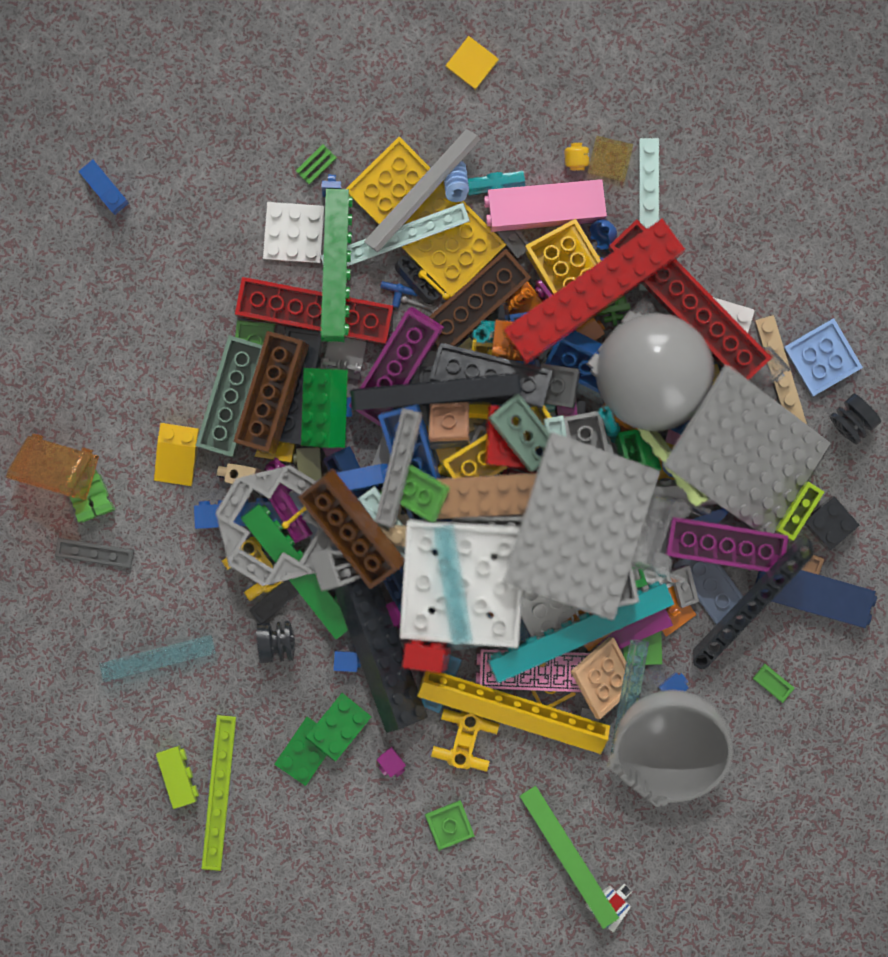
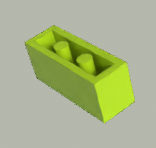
M805 482L794 501L790 504L784 517L776 526L775 531L778 534L788 535V540L794 541L821 499L824 491L810 482Z
M180 745L157 752L156 757L173 809L196 802L199 792L197 786H193L190 779L193 778L191 768L186 766L187 754L185 749H181Z

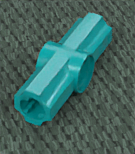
M518 171L504 174L503 172H494L483 177L469 178L468 193L469 196L486 194L491 189L526 186L524 172Z
M496 320L481 321V325L473 331V337L478 343H493Z

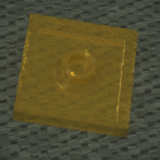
M596 136L587 173L625 182L633 144Z

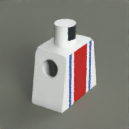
M623 884L617 891L611 886L603 890L620 918L607 926L612 932L616 930L631 907L625 899L633 891L626 884ZM586 903V904H585L586 907L592 912V910L590 909V907H589L588 904Z

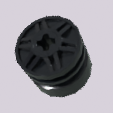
M853 393L844 401L848 411L838 407L836 409L838 414L833 412L829 417L842 436L858 445L861 442L860 437L865 438L867 436L863 427L873 431L881 423V419L863 398Z
M285 621V630H282L281 622H277L276 631L272 630L270 623L257 624V648L260 663L274 662L275 653H278L280 662L284 661V653H287L288 661H293L296 646L291 622Z

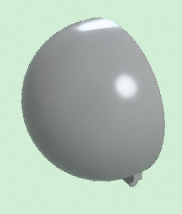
M629 311L622 319V324H618L598 349L600 354L595 353L587 363L592 369L590 373L596 376L600 395L607 407L623 422L649 431H663L676 428L693 418L712 388L714 365L710 349L701 334L682 319L667 314L652 313L642 315L639 312L634 314L632 311Z
M680 690L659 691L637 701L622 717L615 733L614 753L609 756V762L606 764V767L616 775L619 774V777L624 782L632 786L643 797H646L655 807H659L661 804L665 806L669 802L688 801L711 791L727 774L733 755L731 736L723 717L705 699Z

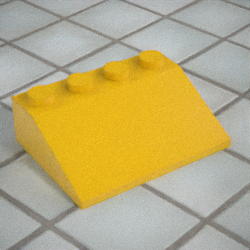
M576 219L525 245L527 257L552 295L601 261Z

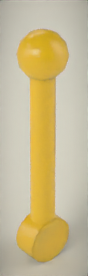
M421 270L418 273V276L430 283L442 295L444 300L450 298L448 293H444L427 276L426 271Z
M303 507L287 522H283L282 527L287 529L289 524L307 509Z

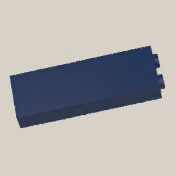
M801 570L771 602L866 628V625H869L871 622L872 614H870L871 607H874L876 604L877 596L874 590ZM758 571L755 584L766 572ZM776 575L774 578L779 579L782 576ZM763 589L761 591L768 592L769 589Z

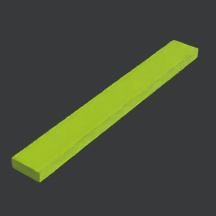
M217 715L201 868L205 870L221 871L236 726V717Z

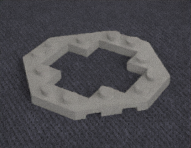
M290 465L236 478L216 510L228 565L262 586L315 573L310 553L330 549L333 542L308 510L302 519L318 528V531L300 561L298 562L282 552L273 568L240 549L250 532L233 521L253 489L270 499L279 483L300 495L316 481Z

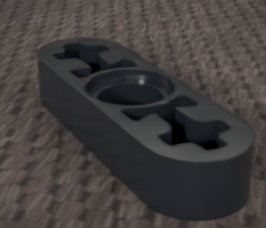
M400 257L395 263L397 273L423 302L427 304L434 303L440 293L424 278H420L421 284H417L413 280V276L419 277L418 273L421 269L410 257Z

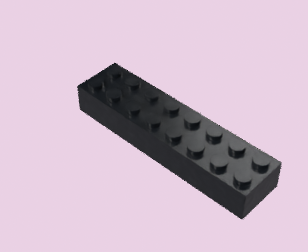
M359 578L333 588L385 732L397 731L428 718L422 699L417 697L418 689L411 669L402 667L404 650L386 607L387 604L379 583L370 589L364 580Z

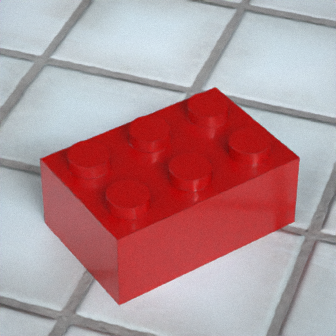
M411 640V642L406 643L402 667L442 673L448 670L452 646H447V642L441 641L428 643V640Z

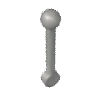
M406 296L401 298V302L404 304L410 303L430 310L432 313L438 309L437 306L430 307L410 300Z

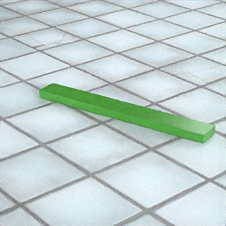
M534 786L520 795V798L602 928L604 929L620 919L538 788Z

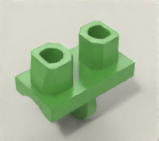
M624 295L615 302L614 306L607 307L596 316L611 314V316L604 317V322L612 321L613 327L617 326V320H622L623 314L616 315V313L629 311L630 303H627Z

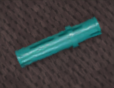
M604 407L606 411H603V408H601L599 415L605 425V432L610 437L611 442L615 443L617 434L621 430L620 426L615 422L609 407Z

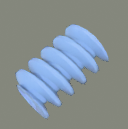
M463 161L444 179L445 195L452 202L464 201L469 192L466 164Z

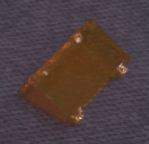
M32 433V436L26 437L8 468L5 478L70 497L87 500L99 456L92 454L93 450L82 447L80 451L45 441L42 435Z

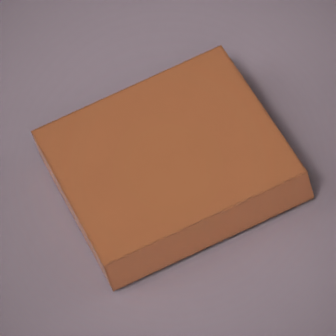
M468 402L430 404V442L469 440Z

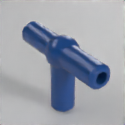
M381 282V289L395 292L392 306L395 308L400 306L402 293L418 296L411 287H406L403 284Z

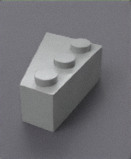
M325 549L310 553L321 591L339 587L361 578L340 551Z

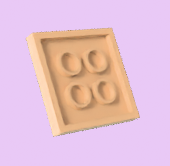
M608 637L570 671L593 715L597 719H601L638 685L613 637Z

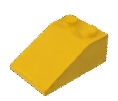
M160 423L154 481L192 486L198 447L195 445L200 429Z

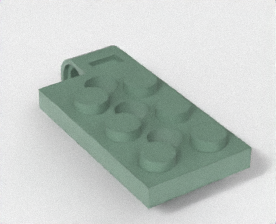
M515 394L488 419L528 471L531 472L540 465L542 456L538 457L535 454V448L537 446L541 447L544 453L550 433L519 394ZM512 416H516L519 419L517 427L511 423ZM525 431L529 432L531 435V439L529 442L525 441L523 438V433Z

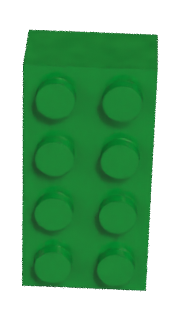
M304 368L302 446L345 448L348 370Z

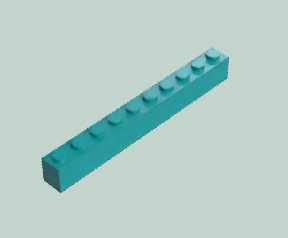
M655 581L648 585L649 588L643 591L641 588L637 589L639 602L633 605L618 607L614 620L586 612L579 615V619L576 621L567 620L561 623V627L558 629L549 628L543 631L544 635L540 637L534 635L525 639L526 643L518 645V648L508 647V651L502 654L501 651L491 654L487 663L495 681L500 683L674 605L666 583Z

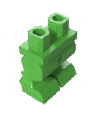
M93 465L83 469L86 478L80 480L77 472L66 475L68 482L66 488L69 492L73 508L76 510L75 515L79 523L116 510L113 503L107 498L109 494L102 475L98 474ZM91 501H92L93 504H94V505H93V508L90 507Z

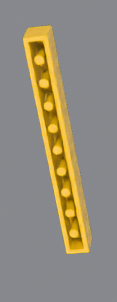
M425 671L420 682L417 697L601 754L608 741L609 725L448 674Z

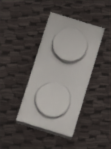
M690 565L670 570L679 607L683 608L699 602Z

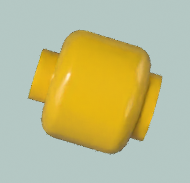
M579 142L571 143V147L565 149V166L570 167V170H585V167L589 165V148L582 146V143Z

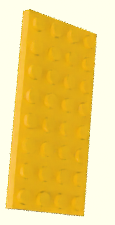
M399 136L346 189H349V195L353 196V199L379 225L428 172L430 167ZM442 181L404 224L461 203L465 205L470 222L407 244L401 248L452 297L476 276L506 246V243L495 232H491V228L464 201L452 202L448 200L445 195L444 181Z

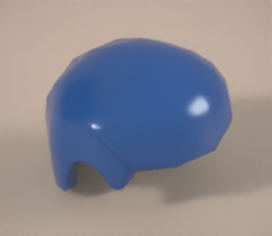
M598 219L591 224V240L597 241L596 247L598 249L607 250L609 245L617 238L615 226L606 219Z

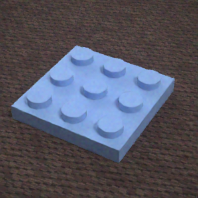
M834 318L784 347L785 352L812 397L863 368Z

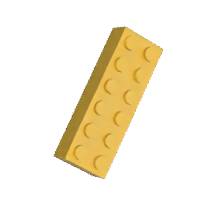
M543 406V409L530 407L543 426V419L552 418L545 406ZM515 416L512 420L514 426L517 427L519 419ZM525 431L523 438L527 442L530 441L531 435ZM487 434L440 463L449 478L494 476L507 467L485 465Z

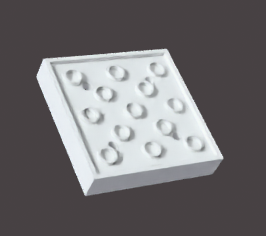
M409 519L407 521L400 638L518 648L523 589L503 583V579L520 527L447 521L431 523L428 520ZM438 549L439 555H434L432 550ZM496 553L498 559L493 560L491 554ZM434 607L436 612L430 613L429 608ZM488 612H493V613H494V617H493V618H489V617L487 616V613H488Z

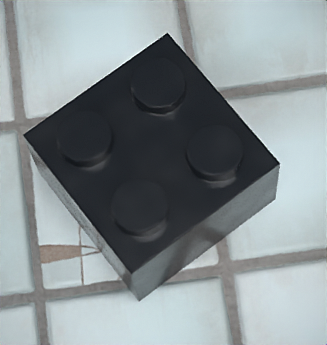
M835 496L830 497L811 513L804 524L827 551L835 548L860 526Z

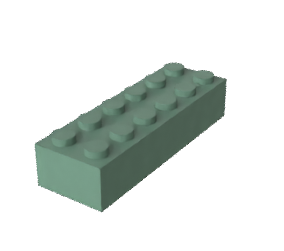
M228 336L195 446L235 458L239 444L233 442L263 345Z

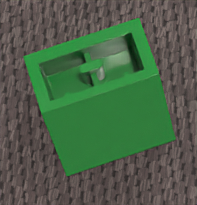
M639 430L618 432L615 439L618 456L661 471L659 458L653 453L651 445L643 440Z

